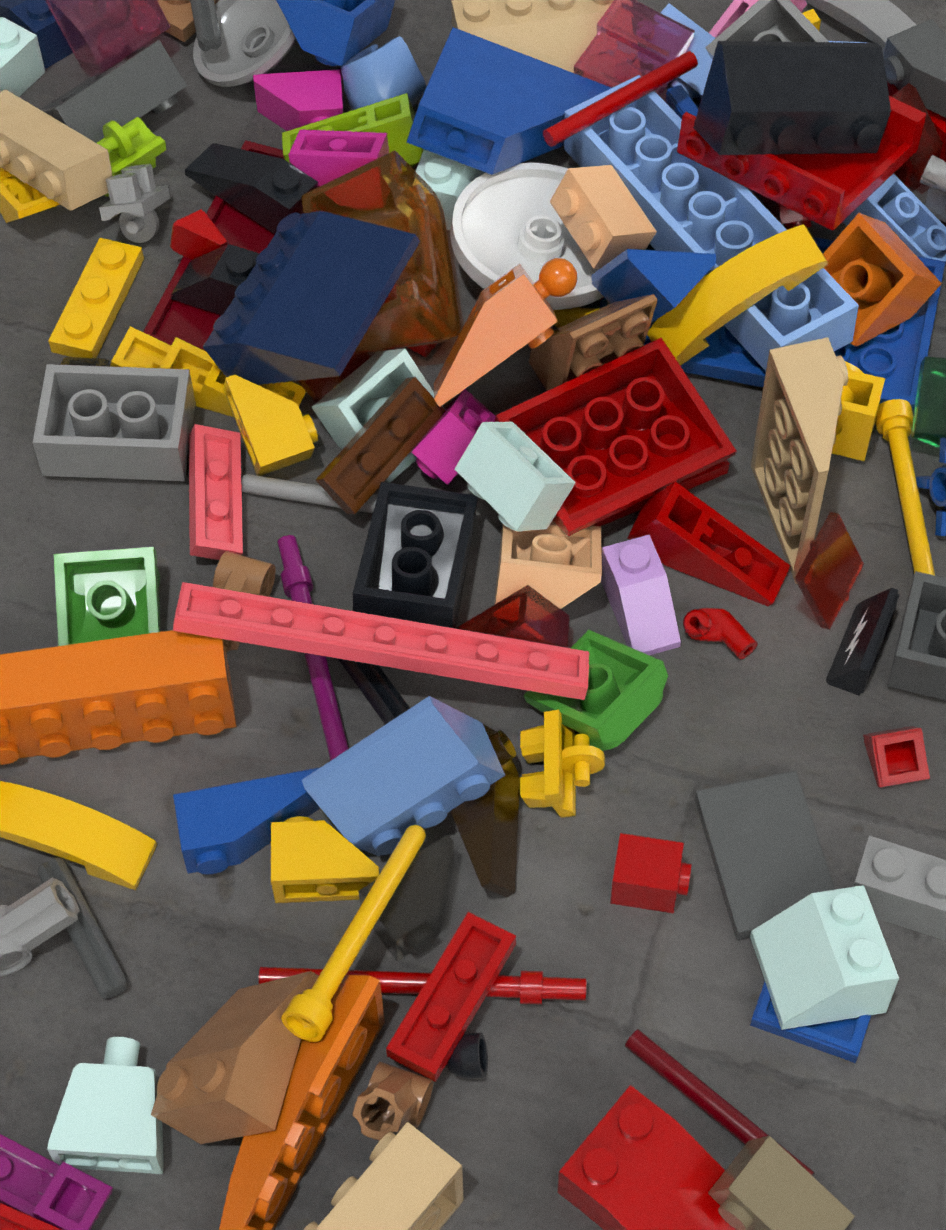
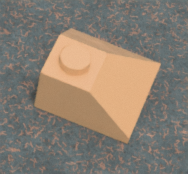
M554 521L550 523L547 529L522 532L511 530L503 524L495 589L494 615L506 616L515 621L545 620L601 583V526L591 525L568 537Z

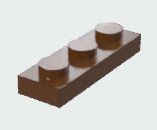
M415 376L406 378L315 481L347 515L356 514L380 487L381 482H384L441 418L446 412L442 406H438L434 397Z

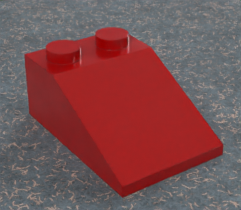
M631 1085L559 1171L557 1193L604 1230H737L721 1217L718 1212L720 1205L708 1194L725 1169L673 1117Z

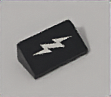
M889 588L857 604L826 678V683L858 696L864 693L893 620L900 596L898 594L899 590Z

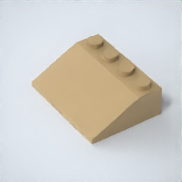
M451 0L452 27L611 88L640 75L627 0Z
M828 337L769 350L751 461L753 474L787 563L791 565L790 571L795 584L803 583L806 580L830 468L832 448L836 440L837 419L842 412L843 386H846L848 383L846 363L841 355H835Z

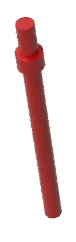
M260 967L259 984L309 971L319 976L323 969ZM348 970L346 975L372 976L380 980L381 993L419 994L431 973ZM521 971V976L498 975L486 997L520 998V1004L541 1005L542 999L586 1001V978L543 977V971Z

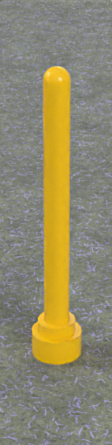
M888 400L879 404L875 423L878 433L882 434L883 438L889 441L914 574L917 571L935 576L908 437L912 432L911 429L915 424L912 406L906 400Z
M411 825L406 829L313 987L304 990L302 994L295 995L290 1001L281 1019L284 1026L295 1036L309 1042H318L324 1036L333 1020L331 999L425 841L426 833L421 826Z

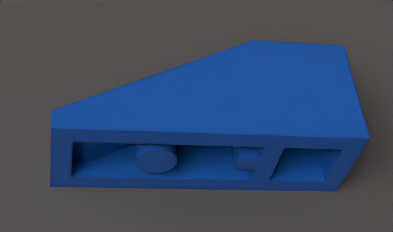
M319 768L174 794L181 850L187 873L216 874L224 871L228 866L241 864L271 843V822H284L288 818L297 816L309 817L319 810L320 807L308 794L302 783V779Z

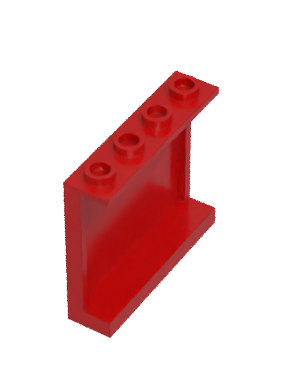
M889 96L891 114L877 153L719 155L693 128L696 116L685 112L682 115L677 153L833 231L918 150L927 114Z

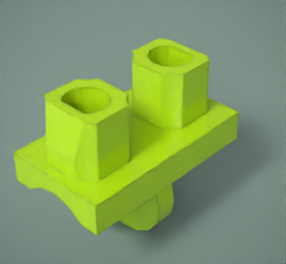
M139 117L134 118L122 127L113 120L109 121L102 127L105 138L97 142V144L108 150L112 176L122 174L121 170L129 166L151 164L153 169L156 167V157L167 150L165 140L153 134Z

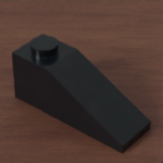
M213 143L185 169L187 177L274 234L277 232L279 222L292 213L304 214L317 211L318 181L282 158Z

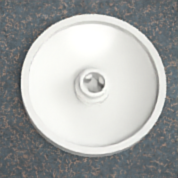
M520 163L493 175L484 173L475 178L461 192L454 206L451 221V245L461 267L482 288H487L519 263L535 283L539 280L540 270L547 261L554 258H562L571 262L575 267L577 283L568 295L562 297L550 295L546 298L553 310L581 307L604 297L592 285L591 275L599 269H593L550 203L568 168L544 163Z

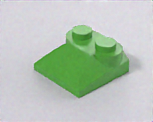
M154 547L53 554L58 646L160 632L158 590L160 573L157 567V555Z
M588 630L571 647V649L589 652L588 690L585 700L527 691L523 696L527 703L543 713L559 709L562 713V724L579 732V734H587L590 738V746L605 751L623 743L660 704L668 673L663 661Z

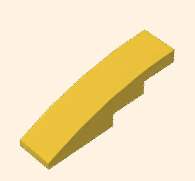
M130 326L110 363V367L189 369L196 406L234 417L223 390L226 376L206 351L177 337L172 345H169ZM292 381L259 385L296 402L298 406H300L307 391L306 388Z

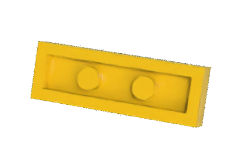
M99 238L48 340L51 352L95 362L144 260L142 247Z

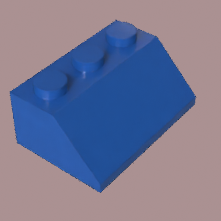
M276 0L301 49L315 55L317 61L329 66H343L385 32L388 28L395 0Z

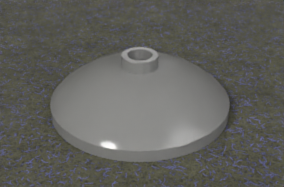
M219 0L215 4L222 44L217 50L209 49L208 51H203L199 48L196 36L193 59L198 72L211 84L221 87L243 85L254 81L253 75L267 74L278 65L294 45L296 37L276 0Z

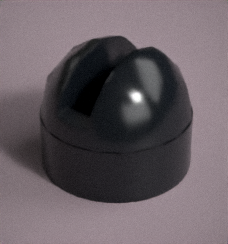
M483 1033L464 1034L446 1064L449 1071L457 1077L465 1079L486 1077L488 1054Z

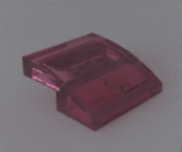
M614 0L597 23L596 36L575 63L574 73L613 88L637 75L642 77L686 53L694 37L695 30L636 0ZM668 83L654 91L661 96Z

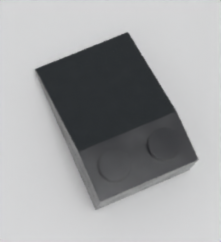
M381 482L353 589V611L456 629L478 497L471 494Z

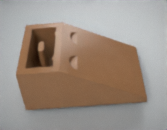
M652 294L611 303L555 329L554 334L550 338L531 349L529 363L546 391L644 346L658 301L656 296Z

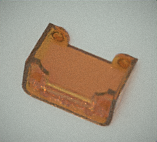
M395 150L302 195L303 213L324 211L413 233L420 240L419 245L353 354L443 343L460 334V320L443 208L433 189Z

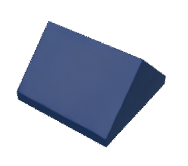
M626 249L591 275L592 285L610 304L654 294L658 301L651 320L652 323L674 309L716 264V254Z

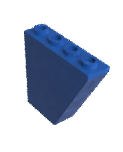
M452 27L419 103L406 143L493 175L564 146V141L553 147L549 146L543 137V131L564 120L566 110L611 89V87Z

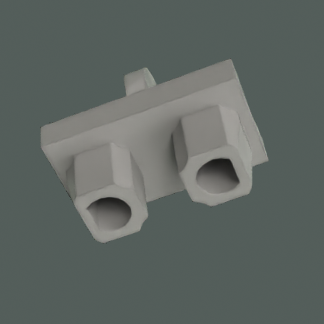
M151 164L129 166L121 170L122 174L107 178L106 183L110 201L99 207L102 221L111 220L121 213L119 218L121 231L127 239L135 243L147 242L157 234L159 218L154 209L170 199L168 185L156 187Z

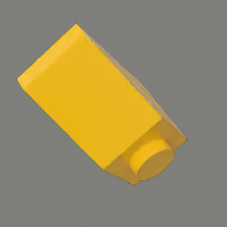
M237 375L225 378L223 390L257 476H262L311 458L315 448L313 443L318 441V435L309 414L302 416L296 402Z
M297 816L288 818L284 822H271V885L275 903L364 900L380 874L379 866L325 820L314 821L309 817Z

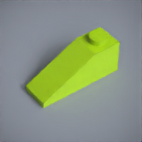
M408 93L282 133L283 156L288 163H290L288 154L300 129L387 133L392 170H406L415 166L420 161L424 149L406 143L415 118Z

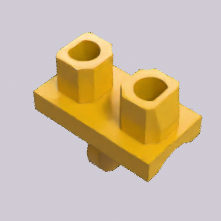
M559 709L544 712V725L520 731V748L522 756L527 763L544 761V771L522 774V777H520V795L529 808L553 807L561 818L576 816L575 785L579 787L590 785V774L597 773L604 768L605 755L601 749L590 746V738L587 734L575 735L572 728L564 726L562 724V713Z

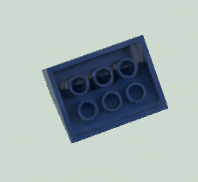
M324 211L304 214L292 213L279 222L277 232L267 248L257 256L256 265L247 279L237 287L235 297L225 313L215 321L213 325L214 330L203 345V348L226 377L237 375L257 385L340 376L419 245V238L413 233Z

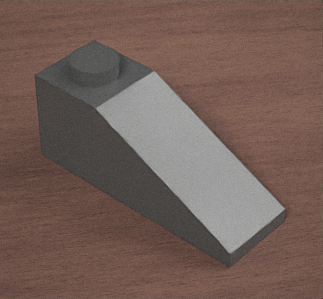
M930 19L887 38L883 56L886 79L890 84H894L906 99L946 118V34L933 19Z

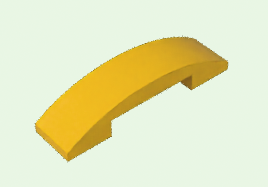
M804 224L788 229L744 250L703 277L674 309L656 320L647 335L651 342L662 337L681 366L709 347L705 339L707 336L783 285L790 291L829 263Z
M0 781L1 838L85 865L88 875L133 890L137 889L157 847L154 839L108 815L74 801L30 787Z

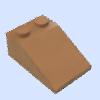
M309 971L238 989L167 1063L166 1069L157 1083L158 1094L151 1115L199 1144L275 1131L301 1038L292 1034L284 1026L281 1018L292 998L297 994H302L306 989H311L319 976Z

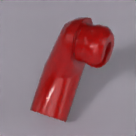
M693 609L684 617L683 627L692 639L724 642L739 659L749 656L758 645V642L725 609Z

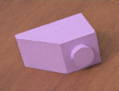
M650 534L602 547L601 583L627 646L649 656L680 647L681 640L667 574Z

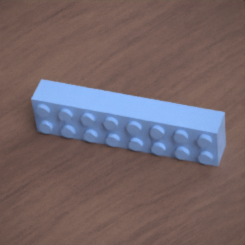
M637 75L587 101H584L566 110L565 118L584 109L585 107L604 98L605 96L615 92L616 90L624 87L625 85L635 81L641 76ZM655 91L564 140V150L580 167L613 166L657 231L650 242L656 251L716 254V264L707 274L744 250L787 230L747 187L677 153L682 119ZM822 268L790 291L783 285L724 326L766 371L770 349L827 337L834 351L853 341L859 305Z

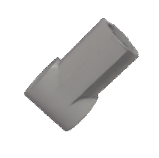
M52 877L11 905H0V977L13 974L24 968L32 959V949L78 920L77 914L80 912L75 897L67 890L62 881Z

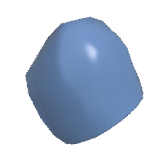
M400 36L391 39L380 48H378L377 44H374L356 54L343 66H340L345 94L352 110L408 93L413 107L423 96L427 87L407 44Z

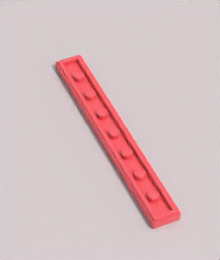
M182 582L173 631L585 700L588 690V651Z

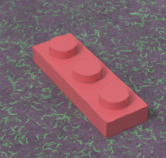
M194 424L189 433V538L191 556L220 560L225 551L243 554L241 437L239 432Z

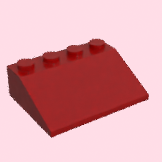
M662 337L495 415V422L515 423L576 482L553 518V521L568 537L657 494L675 481L679 483L734 456L737 451Z

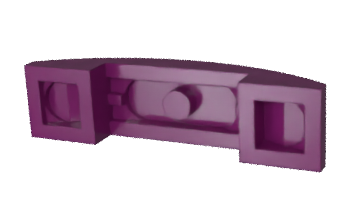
M0 1134V1203L62 1230H91L112 1194L113 1187L65 1162L59 1165Z

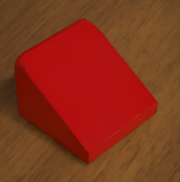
M202 209L173 223L170 247L173 251L193 260L227 245L225 237Z
M909 726L863 735L866 751L878 787L930 779L921 727Z

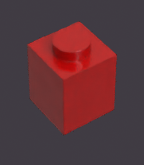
M620 833L610 904L674 913L676 895L687 896L692 864L681 862L684 843Z

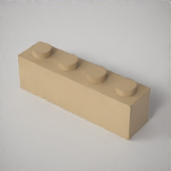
M5 89L0 92L1 168L70 211L108 193L106 179L112 176V170L107 149Z

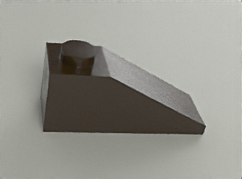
M483 724L505 776L491 784L489 791L485 795L475 800L463 802L452 809L451 814L481 886L507 898L515 893L520 776L512 760L516 757V751L508 736L501 730L495 731Z

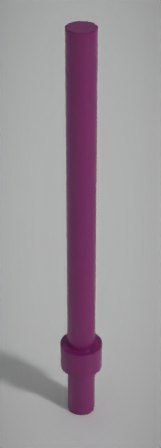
M293 535L283 536L278 539L277 543L284 568L280 575L284 593L286 596L291 597V601L313 604L310 592L313 590V583L309 568L302 563L297 539ZM304 653L331 761L349 749L326 656Z

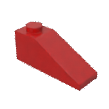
M676 481L646 500L627 537L631 540L650 534L661 563L665 566L767 607L774 603L791 566Z

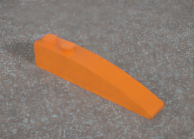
M345 975L331 999L333 1020L322 1039L318 1042H309L301 1039L275 1131L243 1136L230 1177L219 1230L275 1229L385 1023L380 980L372 976Z

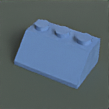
M428 696L302 779V783L308 794L350 843L356 848L380 856L391 854L409 826L419 825L422 828H430L441 823L447 817V813L465 801L475 800L485 795L489 791L490 785L504 777L505 773L483 723Z

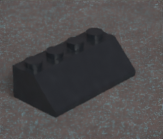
M718 41L693 128L719 155L877 153L891 114L882 47L878 43Z

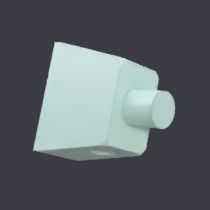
M111 1037L107 1039L103 1064L79 1063L73 1068L48 1141L47 1150L53 1162L59 1165L65 1162L76 1169L163 1174L162 1121L151 1115L158 1094V1077L155 1069L137 1066L140 1049L138 1041L127 1037Z

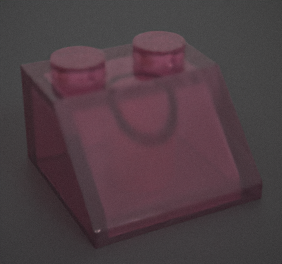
M45 0L81 68L103 72L171 28L157 0Z

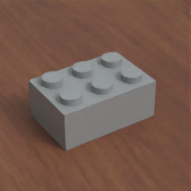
M47 364L32 442L42 476L185 481L189 456V433L193 427L196 406L190 370Z

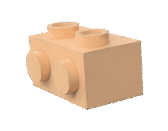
M612 165L568 168L550 200L551 205L593 269L602 268L626 249L646 250L657 232Z

